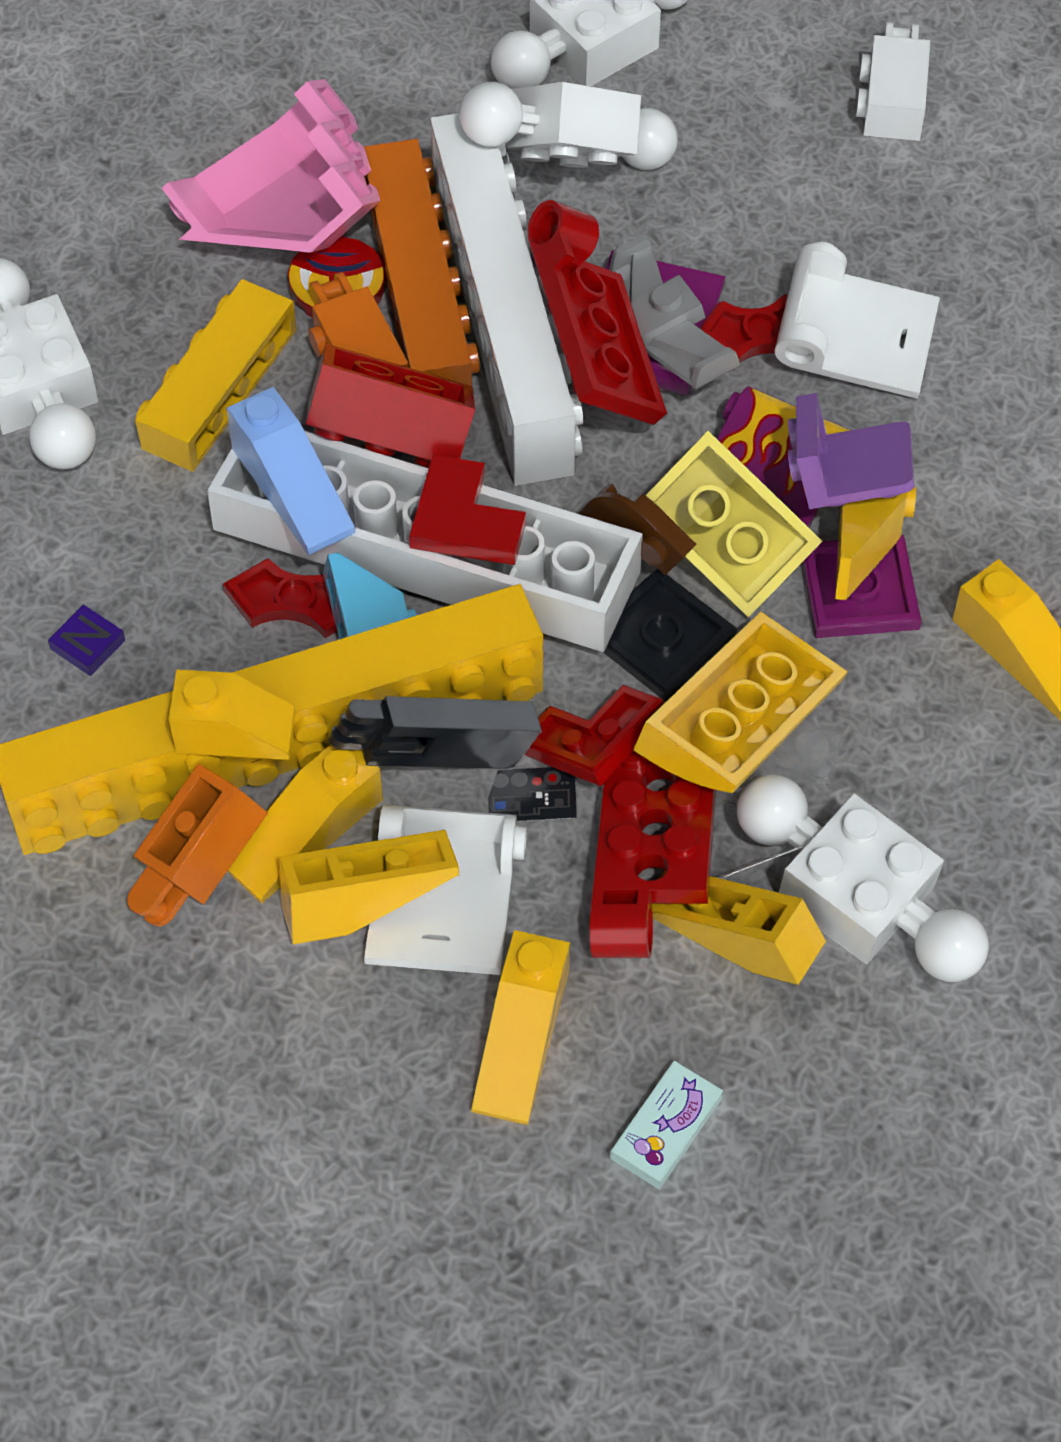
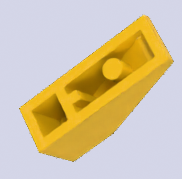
M916 487L909 492L891 498L878 497L849 502L839 506L835 599L846 600L901 537L904 517H914Z
M997 559L960 587L952 620L1061 721V628L1038 594L1000 559Z
M329 745L298 772L267 810L268 814L227 872L262 904L281 887L279 857L326 849L383 801L380 768L378 766H367L364 754L360 750H341Z
M445 829L279 857L281 906L293 945L350 935L459 875V865Z
M664 870L660 878L663 877L667 871ZM710 876L708 904L652 903L654 920L752 973L796 985L800 984L826 943L803 898Z
M514 930L498 986L471 1112L524 1125L529 1124L569 974L570 942Z

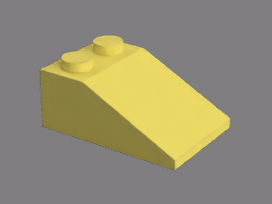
M709 431L646 494L697 544L685 557L747 617L822 542L810 528Z

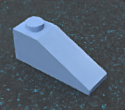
M274 387L226 408L233 451L308 555L355 533V526L299 420Z

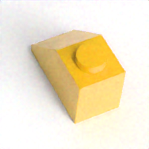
M176 669L169 712V723L176 753L289 760L295 705L235 673Z

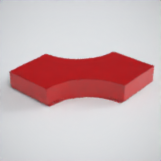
M784 294L769 306L753 309L741 308L725 301H719L700 329L723 346L734 350L738 355L740 363L755 355L775 354V346L788 295Z
M265 559L223 583L224 593L252 628L269 621L291 620L314 628L325 639L337 632L323 573L319 575L294 574L281 569L270 559Z

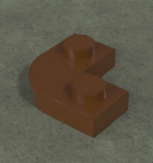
M613 484L605 486L579 513L586 517L642 533L641 558L649 565L657 567L664 575L674 568L697 545L647 496L642 494L634 502L625 496L617 494Z

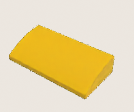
M759 612L645 722L634 751L666 771L685 780L714 790L733 793L844 680L848 671L763 612Z

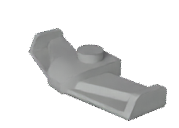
M641 235L614 250L609 270L622 275L647 354L695 389L740 366L738 355L734 350L723 346L694 325L706 318L702 304L681 276L678 275L663 283L648 235Z

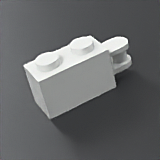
M886 22L884 36L874 35L872 53L862 54L859 82L868 83V89L859 88L856 117L865 118L864 136L920 141L926 108L930 40L918 39L919 25L912 24L911 29L893 27V22Z

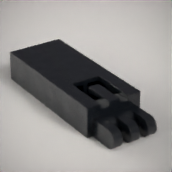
M385 696L383 700H352L347 706L345 713L337 721L336 726L329 733L328 741L336 749L362 750L367 766L508 769L515 767L542 730L533 701Z

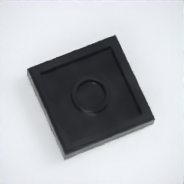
M656 569L631 592L603 653L666 702L737 634V628L669 575H664L659 569Z

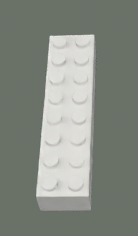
M459 113L431 117L434 187L436 193H439L441 197L445 229H448L450 234L452 255L455 266L458 268L463 296L514 486L573 476L575 456L582 455L581 436L577 426L583 424L582 406L576 393L570 394L567 384H571L572 381L565 355L558 354L556 344H560V339L552 314L547 315L545 310L548 300L540 275H535L533 267H537L529 240L525 238L523 230L527 229L525 207L522 199L514 201L512 193L516 192V179L512 163L504 164L502 157L506 156L505 144L489 147L471 140L462 128Z
M307 431L305 433L355 526L354 534L308 555L233 449L230 450L207 490L212 525L215 531L324 565L328 554L340 553L391 586L451 605L521 583L543 634L604 652L641 570L642 533L482 485L477 504L526 512V526L515 565L411 549L409 535L429 469L343 442L326 439Z

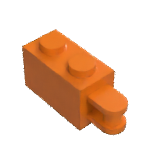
M343 272L334 274V280L321 285L318 281L309 283L314 306H312L313 327L308 329V336L312 348L318 357L322 356L325 343L408 367V361L368 286L353 291Z
M198 763L133 855L147 867L128 894L127 903L129 908L137 915L144 916L145 920L151 925L161 927L168 924L174 918L188 896L204 905L268 812L238 787Z

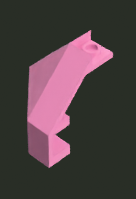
M325 79L307 81L294 93L299 101L279 120L195 177L171 181L161 188L170 199L169 205L174 214L191 226L178 240L311 253L330 247L380 202L377 188L370 183L367 185L364 176L371 171L364 146L357 141L354 142L352 134L358 129L355 117Z

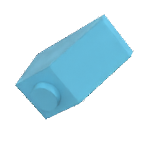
M340 553L327 555L323 576L339 639L417 615L414 609L407 610L403 592Z

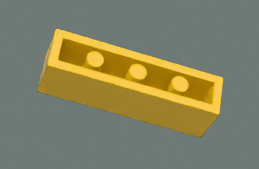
M244 279L240 280L230 295H224L217 305L215 315L204 329H199L194 334L188 351L179 363L169 367L161 387L152 399L145 400L139 407L135 418V425L141 449L194 472L229 424L226 408L249 397L297 331L294 301Z

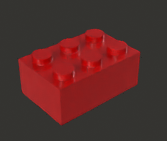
M325 343L309 399L306 425L315 427L314 433L326 439L343 441L345 436L365 441V448L382 455L392 456L395 450L414 455L416 463L429 468L433 454L461 458L475 412L473 386Z

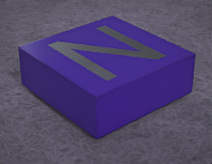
M84 604L48 639L50 649L90 677L126 641L122 629Z

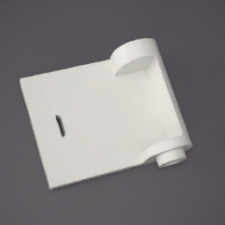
M815 242L803 246L798 252L775 346V355L778 360L798 370L918 399L940 297L844 274L847 265L846 257L830 243ZM906 334L904 339H900L901 335Z
M383 804L378 840L445 829L459 865V875L370 923L364 963L501 975L514 860L525 859L527 827L517 826V815Z

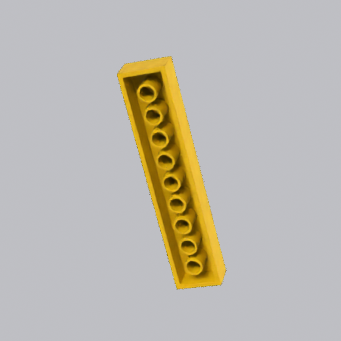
M521 583L231 672L295 705L289 760L176 753L169 723L173 691L1 743L0 785L23 855L33 852L39 854L52 853L62 848L66 842L87 835L93 837L106 836L117 830L121 824L140 818L146 820L159 819L198 763L236 787L248 784L255 787L269 784L279 774L303 768L331 745L328 741L329 733L336 726L341 715L345 713L349 703L355 699L383 700L385 696L529 701L536 693L543 691V633Z

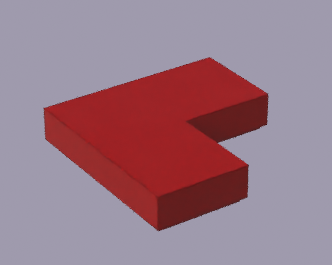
M433 454L410 531L409 545L411 549L515 565L526 526V512L477 504L485 477L484 462Z
M622 685L590 720L550 705L538 718L542 732L526 751L525 755L601 787L634 751L645 722L664 704V701L658 697Z

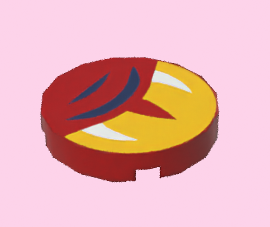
M340 237L330 247L311 253L299 251L293 257L288 270L291 299L296 306L298 303L300 307L305 309L306 315L313 318L312 306H314V302L310 294L309 283L318 281L321 285L334 280V274L343 272L353 291L368 286L378 305L386 288L383 260L374 248L360 240Z

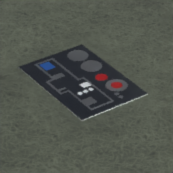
M554 767L498 770L488 796L489 813L517 815V821L577 818L575 776Z

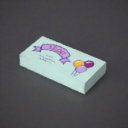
M673 1061L610 1151V1159L660 1190L722 1100L723 1090L676 1061Z

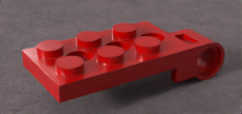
M546 200L539 204L531 215L528 224V240L548 300V309L553 316L559 335L560 347L570 370L573 389L580 402L655 425L667 414L622 275L585 261L593 253L598 242V222L591 214L554 200Z
M633 751L604 782L590 911V949L593 958L650 959L653 949L652 903L708 904L716 790L700 786L674 775L652 763L636 751ZM658 779H667L673 782L668 789L663 791H653L647 788L652 781ZM661 822L670 826L665 833L660 835H648L643 832V829L652 823ZM651 867H658L667 871L663 877L654 881H647L638 877L643 870Z

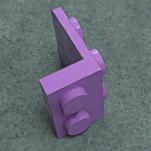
M817 393L796 397V418L788 419L789 436L793 450H788V461L793 482L802 480L809 509L826 506L838 507L849 502L878 497L891 498L909 492L914 488L912 433L909 423L895 422L827 435Z

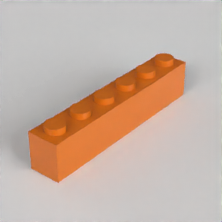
M418 138L364 146L371 171L364 176L367 185L370 183L377 188L380 202L371 209V215L381 259L384 264L386 282L400 345L408 361V367L472 386V374L480 373L479 356L476 344H467L465 338L466 334L471 333L470 319L466 304L458 305L456 297L462 294L457 266L448 267L447 259H452L453 257L452 245L448 229L440 230L438 222L444 221L440 194H431L429 187L435 186L431 157L422 158Z

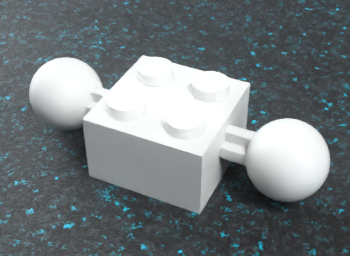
M530 0V32L522 30L513 31L498 40L491 54L492 72L499 83L508 86L510 89L540 85L547 77L551 60L554 58L581 85L591 87L658 49L661 9H675L685 4L688 0Z
M484 82L468 91L462 100L459 112L462 128L466 135L474 142L489 147L505 144L507 150L521 151L520 159L525 161L548 162L550 157L560 158L559 165L565 167L585 168L588 167V162L600 165H616L618 156H622L634 168L654 170L662 167L672 158L678 143L676 127L665 113L652 108L640 109L641 95L567 82L510 89L508 86L498 82Z
M0 258L1 432L4 435L31 426L29 433L30 444L39 460L56 469L74 468L88 459L96 442L93 422L80 409L98 403L91 366L58 294L28 303L30 285L26 274L14 262Z
M775 774L763 775L749 782L742 790L738 798L736 812L740 827L749 838L757 843L768 846H778L787 842L794 848L804 846L797 849L800 853L785 868L779 893L803 898L820 931L867 965L893 934L901 928L915 938L916 956L923 969L938 980L945 982L963 981L971 978L982 968L988 956L989 941L980 921L970 913L959 909H945L935 912L922 902L934 889L944 859L854 793L826 825L822 827L808 817V803L805 794L794 781L787 777Z

